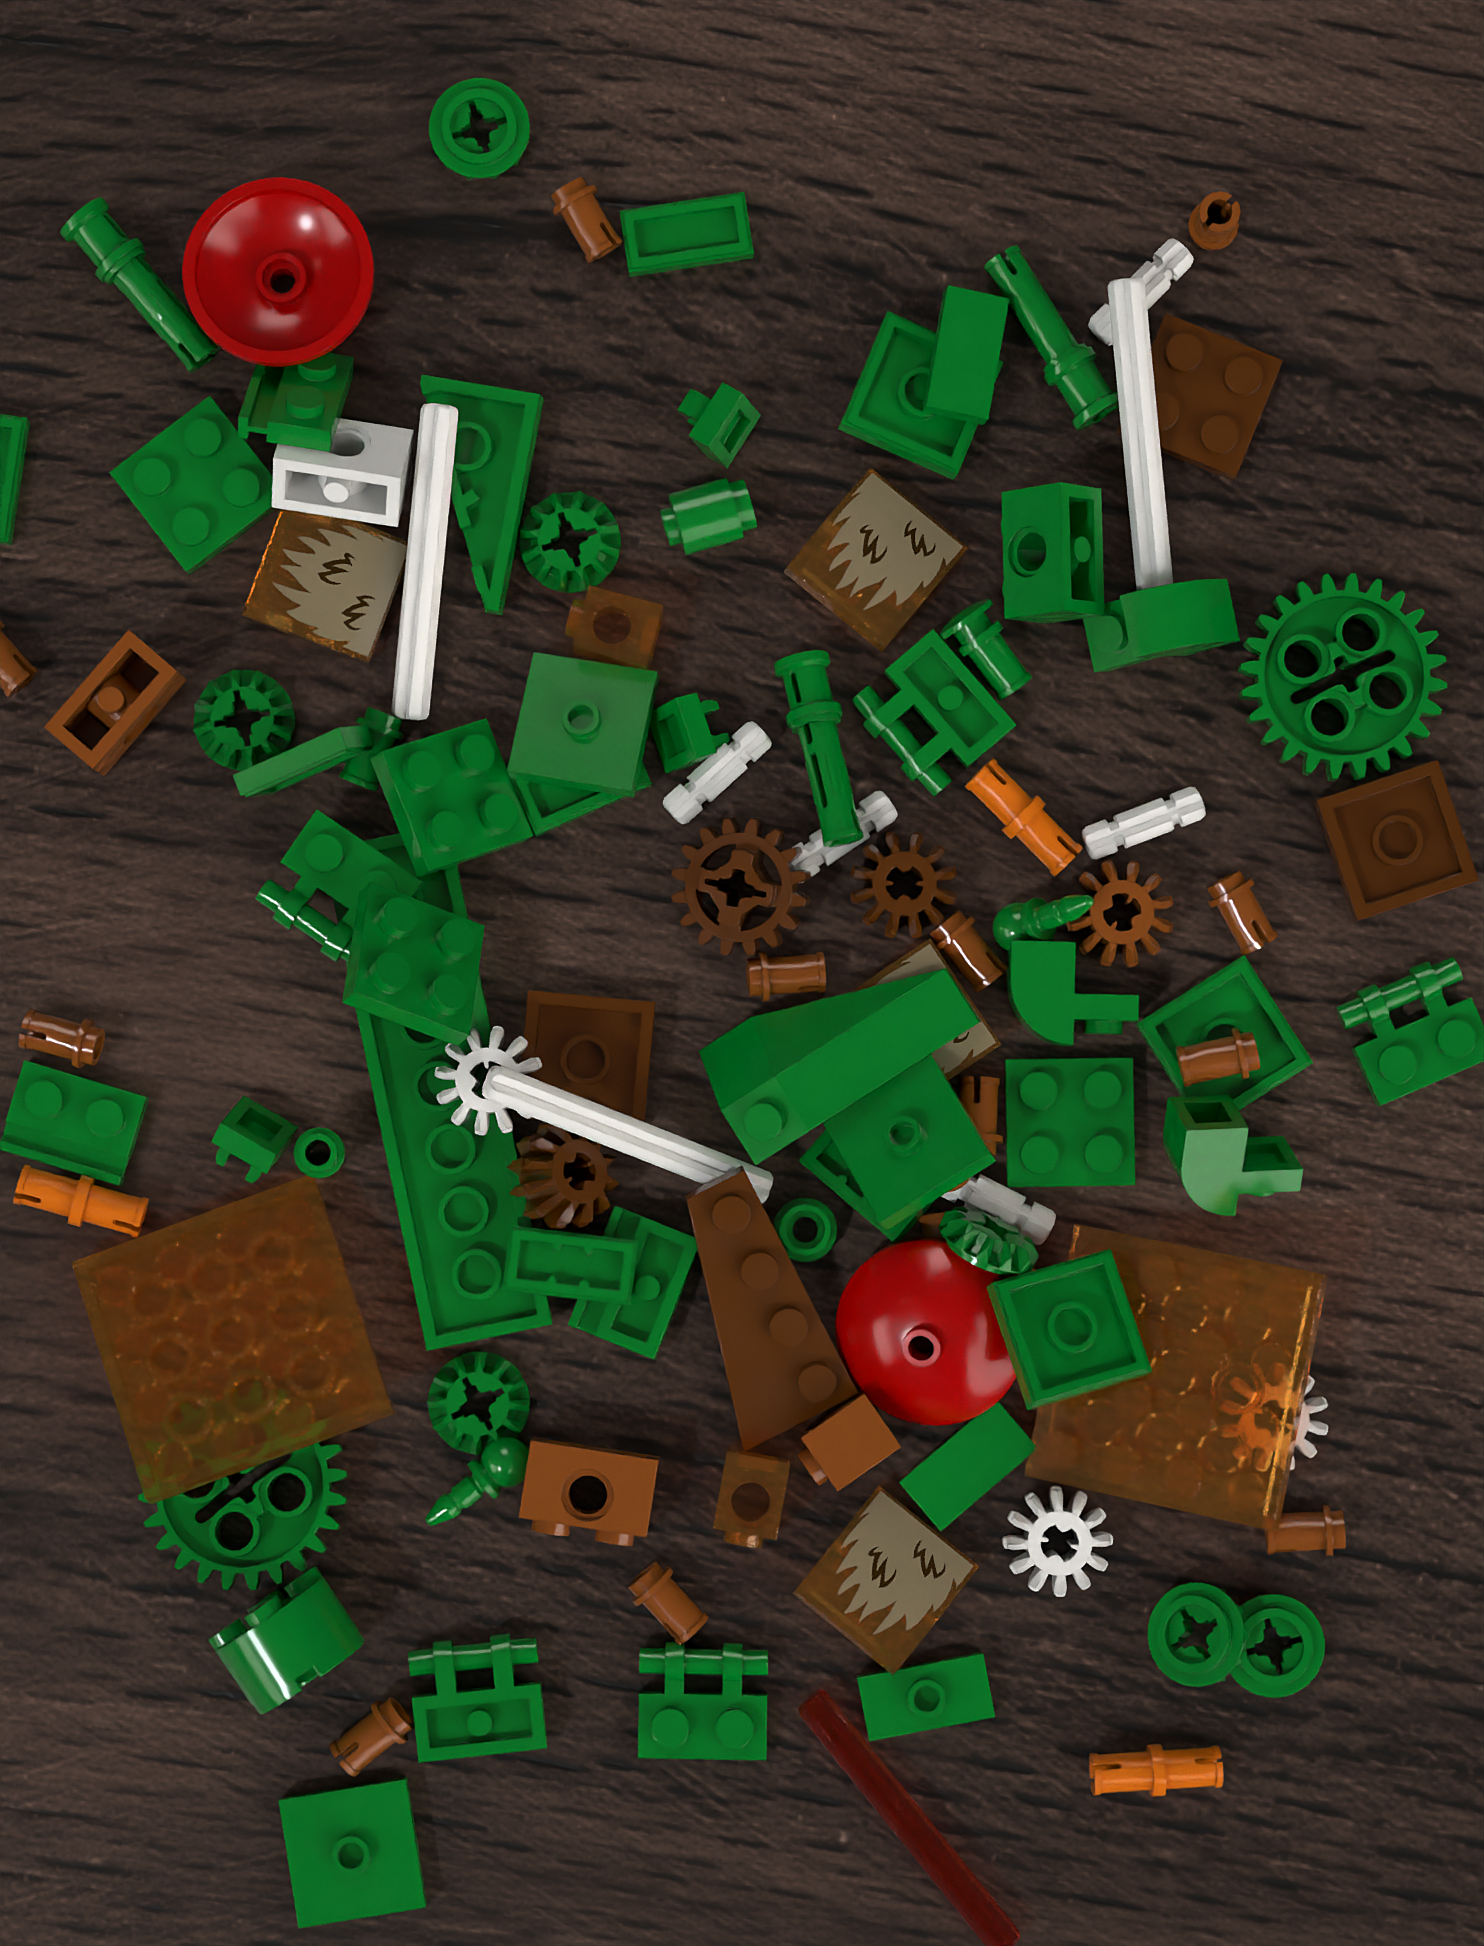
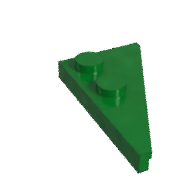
M421 375L420 386L427 404H446L456 407L458 410L451 498L460 529L464 533L473 565L471 567L477 591L481 594L485 612L502 616L544 399L540 394Z

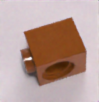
M860 1392L801 1433L800 1437L807 1448L797 1455L818 1486L830 1480L836 1490L839 1491L900 1449L901 1446L865 1393Z

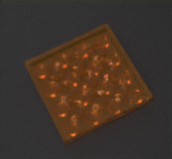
M307 1175L71 1262L145 1499L150 1504L395 1414L316 1178Z
M1075 1224L1067 1261L1111 1249L1152 1372L1146 1376L1039 1407L1032 1436V1442L1035 1444L1034 1452L1028 1456L1025 1476L1270 1531H1278L1328 1275Z

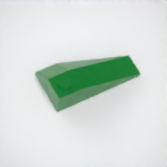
M943 968L752 1016L699 1050V1054L722 1114L754 1164L757 1165L981 1021L948 969Z

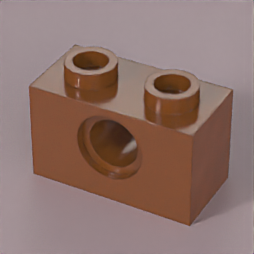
M128 630L44 728L93 770L105 776L187 680Z
M533 1437L530 1442L519 1518L531 1519V1530L534 1532L569 1536L570 1527L576 1526L595 1529V1541L633 1546L634 1536L647 1538L660 1456ZM594 1476L604 1483L607 1490V1500L603 1506L596 1510L588 1511L579 1508L573 1502L571 1485L579 1477Z

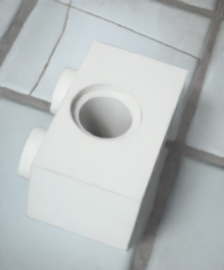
M340 418L330 452L277 444L273 457L272 507L398 527L411 480L414 430Z

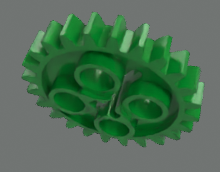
M1350 573L1346 577L1342 590H1336L1330 575L1325 574L1319 580L1318 594L1316 595L1302 581L1294 587L1296 605L1281 595L1272 602L1279 616L1278 620L1260 614L1256 619L1255 624L1266 637L1264 639L1248 637L1244 641L1243 647L1256 655L1257 659L1256 661L1241 663L1238 666V673L1254 678V685L1243 689L1238 695L1239 699L1257 700L1259 708L1246 721L1248 724L1266 721L1270 728L1262 737L1260 744L1265 746L1280 739L1285 744L1279 762L1282 764L1293 758L1297 753L1304 756L1302 765L1303 775L1308 776L1311 774L1319 762L1326 764L1328 781H1335L1338 779L1343 765L1348 764L1355 781L1361 780L1365 777L1366 761L1369 759L1380 773H1383L1390 769V760L1387 752L1389 749L1402 759H1406L1413 754L1405 736L1408 735L1423 741L1430 735L1429 730L1419 720L1420 716L1437 717L1441 714L1442 709L1427 698L1429 694L1442 692L1447 688V682L1430 677V670L1445 663L1446 656L1427 654L1425 648L1439 634L1437 631L1418 633L1415 626L1421 620L1425 611L1421 608L1405 616L1400 611L1406 593L1401 590L1388 602L1381 599L1382 580L1378 578L1368 587L1366 592H1360L1356 573ZM1346 621H1362L1370 628L1373 641L1369 650L1356 651L1347 646L1342 636L1343 625ZM1300 646L1311 652L1316 664L1312 676L1306 678L1296 677L1288 671L1284 662L1287 648ZM1384 651L1393 653L1394 659L1392 662L1362 673L1348 685L1349 693L1343 685H1336L1300 704L1291 702L1290 696L1292 693L1322 682L1336 670L1334 663H1337L1341 670H1348ZM1374 678H1388L1398 687L1400 697L1396 708L1383 709L1372 701L1369 687ZM1321 703L1330 704L1339 711L1342 718V727L1337 735H1323L1312 725L1311 713L1315 705Z
M235 1381L229 1382L226 1400L220 1401L214 1391L207 1387L203 1389L205 1408L198 1410L191 1403L185 1400L181 1401L179 1405L185 1421L181 1425L167 1419H162L160 1422L163 1430L170 1436L167 1444L148 1442L146 1445L160 1459L158 1466L139 1468V1474L155 1480V1489L138 1495V1501L157 1503L158 1512L146 1519L144 1525L145 1527H165L167 1533L160 1539L156 1548L159 1551H163L177 1545L181 1549L174 1566L177 1570L184 1569L194 1560L200 1563L197 1582L201 1584L206 1583L215 1570L221 1571L223 1590H231L238 1574H244L250 1591L258 1590L261 1582V1571L266 1570L277 1585L285 1582L284 1563L289 1561L301 1572L308 1569L306 1559L302 1553L306 1547L320 1553H325L327 1547L317 1535L320 1528L340 1529L341 1524L328 1515L327 1512L329 1506L348 1503V1498L332 1492V1483L347 1478L349 1476L348 1471L332 1469L329 1465V1460L337 1456L343 1448L341 1445L322 1446L319 1441L330 1428V1424L327 1421L317 1423L311 1427L305 1423L312 1409L310 1403H303L293 1412L287 1410L290 1391L282 1388L270 1403L266 1401L265 1385L262 1382L255 1383L249 1399L243 1398L241 1389ZM249 1422L259 1423L265 1429L268 1438L265 1451L254 1459L243 1458L237 1452L234 1443L236 1432L242 1425ZM281 1450H290L291 1458L287 1462L271 1471L253 1485L252 1489L256 1498L252 1502L245 1497L234 1498L206 1522L200 1523L197 1521L196 1515L200 1510L233 1489L235 1481L231 1475L236 1470L245 1475L253 1474ZM195 1461L207 1462L215 1473L213 1489L202 1498L191 1496L183 1486L182 1477L184 1471ZM285 1474L298 1476L305 1486L306 1496L304 1501L293 1511L280 1509L272 1498L274 1483ZM234 1512L244 1514L253 1525L251 1541L240 1550H234L226 1546L220 1536L222 1521Z

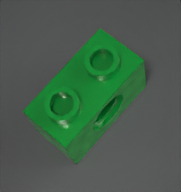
M1058 482L1001 492L1004 575L1002 591L1005 619L1047 624L1105 616L1101 488Z

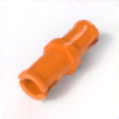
M992 758L964 787L968 791L971 790L1004 823L1005 826L1002 828V831L1010 839L1016 836L1050 870V873L1056 876L1080 853L1083 847L1079 843L1077 844L1043 810L1046 803L1038 795L1031 798L997 764L998 762Z
M24 1164L15 1190L16 1194L13 1204H23L68 1217V1224L81 1227L84 1221L138 1238L146 1215L149 1198H140L94 1185L95 1178L81 1175L80 1180H75Z
M1150 1744L1146 1746V1751L1090 1753L1089 1777L1094 1779V1782H1091L1092 1794L1096 1796L1102 1793L1149 1791L1151 1797L1165 1796L1166 1789L1212 1786L1214 1788H1221L1223 1786V1762H1217V1759H1221L1222 1756L1220 1747L1213 1745L1207 1748L1163 1750L1161 1744Z

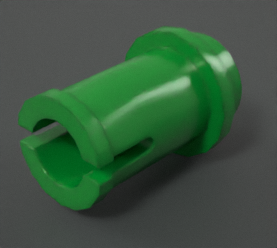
M367 707L364 717L357 716L355 722L368 726L375 746L371 747V751L346 761L343 771H340L338 777L377 792L379 780L370 758L381 751L393 748L396 738L403 740L405 734L399 732L403 720Z
M321 1127L309 1129L301 1134L295 1143L293 1152L295 1163L300 1171L309 1177L318 1179L330 1177L340 1169L345 1161L344 1143L338 1134L330 1129ZM321 1141L326 1142L331 1150L329 1160L323 1165L316 1163L314 1158L310 1156V1151Z

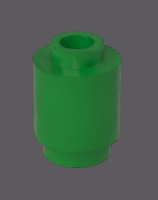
M725 477L668 494L670 507L659 510L669 546L682 544L685 555L743 539V532L757 528L753 506L744 479L729 483Z

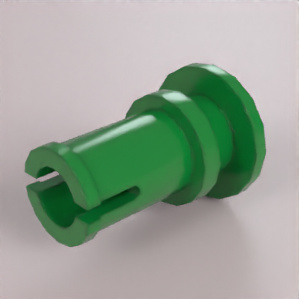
M991 598L969 605L952 617L941 630L939 636L944 640L952 634L955 635L961 644L957 651L962 657L967 654L969 655L1000 701L1026 684L1032 678V675L1025 670L999 633L1003 629L1001 623L998 620L991 622L985 611L994 604Z

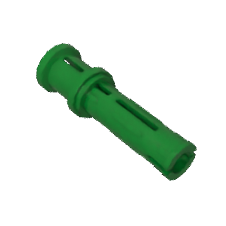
M98 197L90 201L64 224L60 234L67 242L75 241L97 267L95 275L102 283L106 282L109 286L115 284L125 294L149 325L174 351L190 374L198 371L214 358L210 353L215 355L221 348L205 334L194 316L146 262L144 258L147 253L144 251L145 246L138 238L130 239L108 214L110 206L105 199Z
M1018 245L1011 246L1004 250L1006 257L1002 259L998 253L985 264L984 269L991 275L1003 296L1009 298L1010 307L1047 364L1043 369L1045 373L1044 379L1049 386H1057L1075 415L1072 421L1077 431H1082L1100 422L1119 408L1118 392H1112L1093 362L1097 356L1091 346L1088 347L1086 343H1077L1021 254L1020 247Z
M824 650L804 651L786 656L778 660L773 666L775 676L783 679L790 712L785 716L787 727L792 730V733L799 735L813 799L820 821L824 847H840L855 843L864 837L856 813L853 793L836 726L841 722L842 708L841 704L833 701L826 673V668L830 665L828 652Z

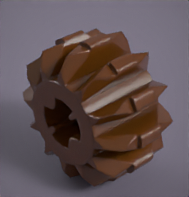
M895 832L887 833L885 844L889 856L886 858L877 847L867 844L863 849V853L877 867L876 870L863 866H853L850 875L852 878L871 883V888L852 892L850 895L851 902L853 904H862L873 900L876 904L862 918V922L866 926L874 924L882 913L890 917L884 930L886 938L893 939L895 937L900 919H906L908 933L912 939L920 938L922 936V927L918 918L919 914L922 913L929 923L935 927H939L944 922V917L930 904L931 901L944 905H954L957 899L955 893L937 888V883L951 881L957 876L955 867H945L934 871L932 867L933 864L941 859L945 849L938 844L930 850L925 858L917 854L923 842V835L918 832L912 834L909 840L908 851H901L899 838ZM895 871L903 877L912 871L920 880L914 886L915 890L921 891L919 897L912 900L910 897L903 895L897 900L893 899L887 892L888 889H891L893 882L887 881V876Z
M549 1123L539 1125L538 1129L534 1130V1135L523 1137L520 1142L516 1143L522 1158L513 1160L506 1168L519 1176L520 1184L516 1185L509 1194L516 1197L525 1196L527 1199L523 1216L530 1217L531 1219L541 1217L543 1228L557 1230L570 1227L575 1229L587 1226L589 1222L593 1221V1215L602 1214L611 1207L605 1192L612 1191L620 1183L607 1174V1166H610L617 1157L610 1154H601L600 1143Z

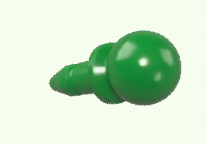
M1067 895L1049 903L1036 897L1027 900L1025 903L1016 902L1008 904L1001 908L994 918L992 926L994 938L1006 951L1010 949L1011 940L1048 941L1054 937L1058 926L1077 920L1093 906L1094 899L1089 895Z
M510 1436L500 1437L497 1441H491L485 1447L481 1461L471 1460L467 1464L473 1473L472 1476H466L451 1488L450 1493H444L437 1499L426 1515V1523L434 1526L451 1520L461 1513V1509L468 1508L479 1500L484 1492H487L493 1499H496L500 1496L501 1487L510 1488L522 1483L525 1480L529 1454L528 1447L521 1440Z

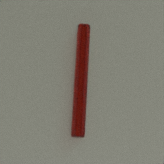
M819 1690L808 1697L798 1708L799 1716L985 1946H1015L1021 1938L1018 1928L828 1693L824 1690Z

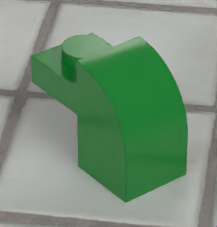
M1227 579L1192 580L1120 595L1119 600L1104 604L1105 616L1083 619L1094 672H1108L1158 657L1187 656L1240 641Z
M1010 941V949L1007 951L1008 998L1019 1022L1037 1038L1053 1045L1070 1047L1074 1045V1022H1084V1034L1123 1035V1023H1135L1138 1021L1139 995L1075 994L1076 942Z
M1229 1094L1168 1097L1163 1128V1145L1167 1157L1186 1192L1198 1206L1215 1214L1235 1216L1239 1194L1264 1197L1273 1195L1275 1192L1300 1191L1303 1168L1284 1136L1247 1137L1249 1127Z

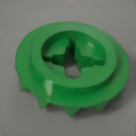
M472 78L456 83L439 97L430 115L429 136L436 155L447 169L453 170L468 180L474 178L496 179L510 167L518 165L520 157L530 140V122L525 105L512 89L492 79ZM476 106L478 115H482L485 123L491 124L496 122L498 125V129L489 133L490 143L488 147L490 152L484 153L482 146H478L475 138L464 139L462 136V132L471 128L470 118L472 114L470 107Z
M581 491L552 493L548 498L531 507L520 529V552L526 568L538 582L558 592L576 593L597 586L609 576L619 558L621 537L614 516L603 502ZM561 517L566 518L567 524H571L575 533L584 531L587 534L594 531L597 532V534L588 536V540L579 544L581 554L578 557L581 565L575 567L573 559L568 557L564 549L554 551L552 548L543 551V548L552 546V542L560 538L559 528L561 523L559 518Z
M232 669L217 679L209 681L199 699L194 703L193 731L200 746L213 761L228 769L243 771L281 754L287 749L293 737L295 712L292 701L285 689L276 680L260 671ZM240 694L241 700L245 702L250 711L270 712L269 716L261 717V721L251 724L250 746H247L245 738L241 736L237 728H227L225 725L218 727L217 723L226 722V718L235 715L236 695Z
M954 1207L952 1211H945L938 1227L948 1246L958 1256L981 1269L995 1274L1011 1276L1031 1272L1039 1257L1032 1239L1021 1234L1018 1226L1009 1225L1002 1221L999 1216L993 1217L981 1209L972 1211L966 1207Z
M470 1352L455 1357L439 1370L431 1384L427 1405L433 1429L450 1447L466 1453L480 1455L491 1441H497L500 1437L504 1436L516 1438L520 1434L528 1419L530 1395L522 1374L507 1359L489 1352ZM467 1377L471 1385H475L480 1393L503 1389L504 1393L496 1397V1401L489 1406V1413L492 1416L489 1420L493 1428L489 1429L486 1422L481 1421L477 1414H471L467 1417L462 1415L455 1418L453 1413L460 1410L461 1405L468 1400V1395L465 1391L467 1386L463 1380Z
M1187 1583L1171 1589L1154 1607L1148 1624V1644L1156 1665L1171 1680L1186 1686L1202 1687L1225 1681L1226 1676L1233 1668L1243 1662L1241 1654L1244 1642L1250 1636L1244 1628L1241 1616L1244 1609L1234 1603L1226 1594V1590L1209 1584ZM1191 1617H1194L1195 1621L1199 1624L1218 1623L1217 1626L1213 1627V1632L1206 1637L1209 1653H1206L1201 1646L1179 1648L1180 1645L1187 1642L1186 1638L1193 1633V1627L1190 1623L1192 1621Z
M1259 1594L1240 1605L1239 1607L1244 1609L1241 1615L1244 1628L1250 1636L1244 1642L1241 1654L1243 1662L1235 1666L1230 1672L1234 1680L1249 1692L1269 1698L1289 1696L1305 1688L1317 1675L1325 1654L1324 1634L1316 1616L1304 1604L1287 1595ZM1265 1619H1268L1269 1625L1274 1628L1277 1635L1282 1637L1289 1636L1290 1638L1299 1637V1640L1290 1642V1646L1281 1649V1660L1279 1661L1281 1671L1279 1672L1276 1671L1275 1665L1271 1663V1660L1265 1653L1256 1654L1254 1651L1246 1653V1649L1254 1648L1255 1644L1264 1640Z

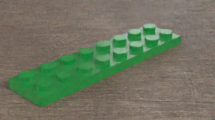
M400 833L364 841L417 877ZM458 865L417 877L424 884L415 896V899L469 919ZM333 899L337 922L339 923L349 909ZM479 970L471 1029L475 1028L479 1032L483 1047L489 1048L492 1027ZM355 1008L426 1351L553 1324L548 1296L502 1290L510 1225L533 1228L532 1219L523 1216L527 1201L525 1196L516 1197L509 1194L516 1185L520 1184L519 1176L506 1168L513 1160L519 1159L514 1132L503 1133L499 1128L496 1114H490L487 1134H476L474 1125L478 1113L477 1110H473L468 1119L461 1125H456L451 1121L453 1113L460 1107L463 1100L459 1098L449 1104H440L436 1097L437 1094L443 1090L455 1088L456 1084L455 1080H443L435 1076L436 1067L445 1066L457 1070L460 1062L446 1053L445 1047L449 1042ZM467 1038L458 1045L466 1055L472 1052ZM492 1063V1066H500L497 1063ZM484 1064L476 1070L474 1076L480 1082L475 1092L479 1097L486 1099L482 1095V1087L489 1070L485 1068Z

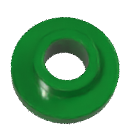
M798 1198L785 1204L776 1215L773 1225L789 1258L801 1262L814 1261L823 1257L832 1248L837 1236V1224L833 1213L825 1204L812 1198ZM809 1217L817 1224L818 1231L813 1240L800 1242L794 1237L792 1228L795 1221L799 1218Z

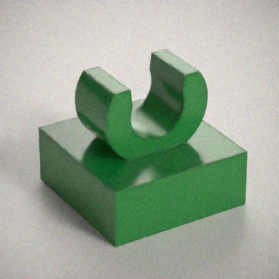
M723 382L712 399L690 389L677 409L679 413L688 417L687 422L694 426L689 434L693 442L709 459L727 469L761 417L760 413L743 393Z
M696 692L677 697L653 710L650 729L666 774L687 769L716 754V749L729 742L730 737L728 733H721L717 736L711 735L705 716L720 709L717 701L705 700L700 702Z
M243 1095L222 1120L211 1141L220 1147L216 1154V1164L223 1167L231 1156L234 1155L250 1164V1170L245 1180L249 1183H254L263 1172L265 1174L269 1172L289 1147L298 1126Z

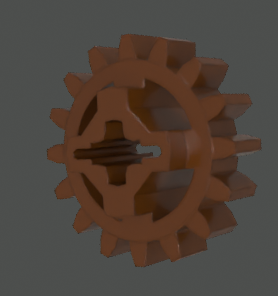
M736 818L723 819V835L721 836L711 826L700 829L699 833L704 846L701 848L693 844L684 845L681 851L691 863L689 867L672 869L671 874L678 880L685 881V890L671 896L672 902L687 903L690 911L680 920L681 925L685 927L699 923L703 929L699 933L697 942L703 946L718 937L721 939L720 950L723 955L733 954L738 942H742L747 956L758 954L761 937L772 948L782 944L783 939L778 928L783 926L791 930L798 929L801 922L791 911L794 906H806L811 901V898L804 893L797 892V883L811 878L810 871L795 870L792 864L803 852L800 846L783 850L779 845L784 838L785 831L781 828H776L765 837L761 835L762 820L758 818L750 819L745 826L744 832L740 831ZM736 844V848L732 850L728 863L720 868L706 866L712 856L728 845ZM765 854L776 865L781 882L773 880L763 865ZM744 871L745 882L753 885L754 889L764 892L742 897L738 902V891L729 888V884L718 881L741 876ZM702 892L709 893L718 907V919L708 910ZM761 906L776 907L771 917L756 928L746 929L747 923L751 921L754 910Z

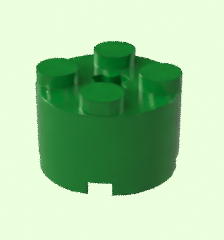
M316 1566L311 1567L284 1586L289 1595L285 1598L280 1589L277 1588L248 1608V1614L244 1617L248 1623L246 1626L238 1618L208 1639L220 1660L259 1715L267 1713L302 1691L301 1687L317 1676L321 1678L364 1644V1639L358 1632V1627Z

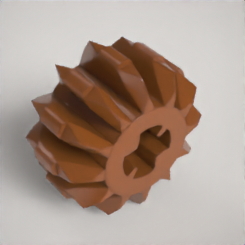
M1104 861L1101 864L1104 886L1088 872L1083 873L1078 879L1081 886L1094 899V904L1085 913L1084 917L1066 923V929L1068 932H1077L1088 928L1091 935L1083 940L1077 949L1082 955H1085L1098 942L1103 944L1104 947L1099 959V964L1103 967L1111 966L1117 948H1121L1122 958L1126 967L1136 966L1138 964V954L1134 942H1137L1147 954L1154 956L1161 948L1148 931L1169 934L1173 929V923L1154 917L1155 911L1166 910L1173 906V898L1171 896H1162L1152 900L1148 893L1160 884L1162 878L1157 873H1154L1141 886L1135 883L1140 866L1136 861H1130L1127 864L1122 880H1118L1113 861ZM1112 898H1123L1122 906L1124 907L1131 903L1135 910V916L1126 922L1127 931L1115 930L1117 922L1108 925L1103 917V913L1113 905Z

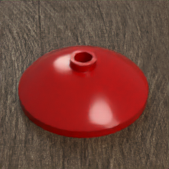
M286 177L264 178L242 184L213 202L199 218L190 234L182 265V280L187 303L205 334L217 346L241 360L272 367L306 363L327 354L340 345L354 331L364 316L371 299L375 277L374 259L369 239L361 222L349 206L332 192L319 185ZM281 276H290L295 279L293 288L286 293H278L273 290L274 282Z
M917 1237L901 1240L871 1255L860 1265L844 1288L836 1314L835 1335L840 1359L852 1382L878 1408L894 1417L911 1423L933 1426L950 1425L972 1419L987 1411L1006 1394L1016 1379L986 1288L991 1283L1007 1279L1008 1277L986 1271L969 1263L951 1250L946 1239L939 1237ZM916 1336L927 1337L933 1343L934 1351L931 1353L918 1351L913 1344V1338Z

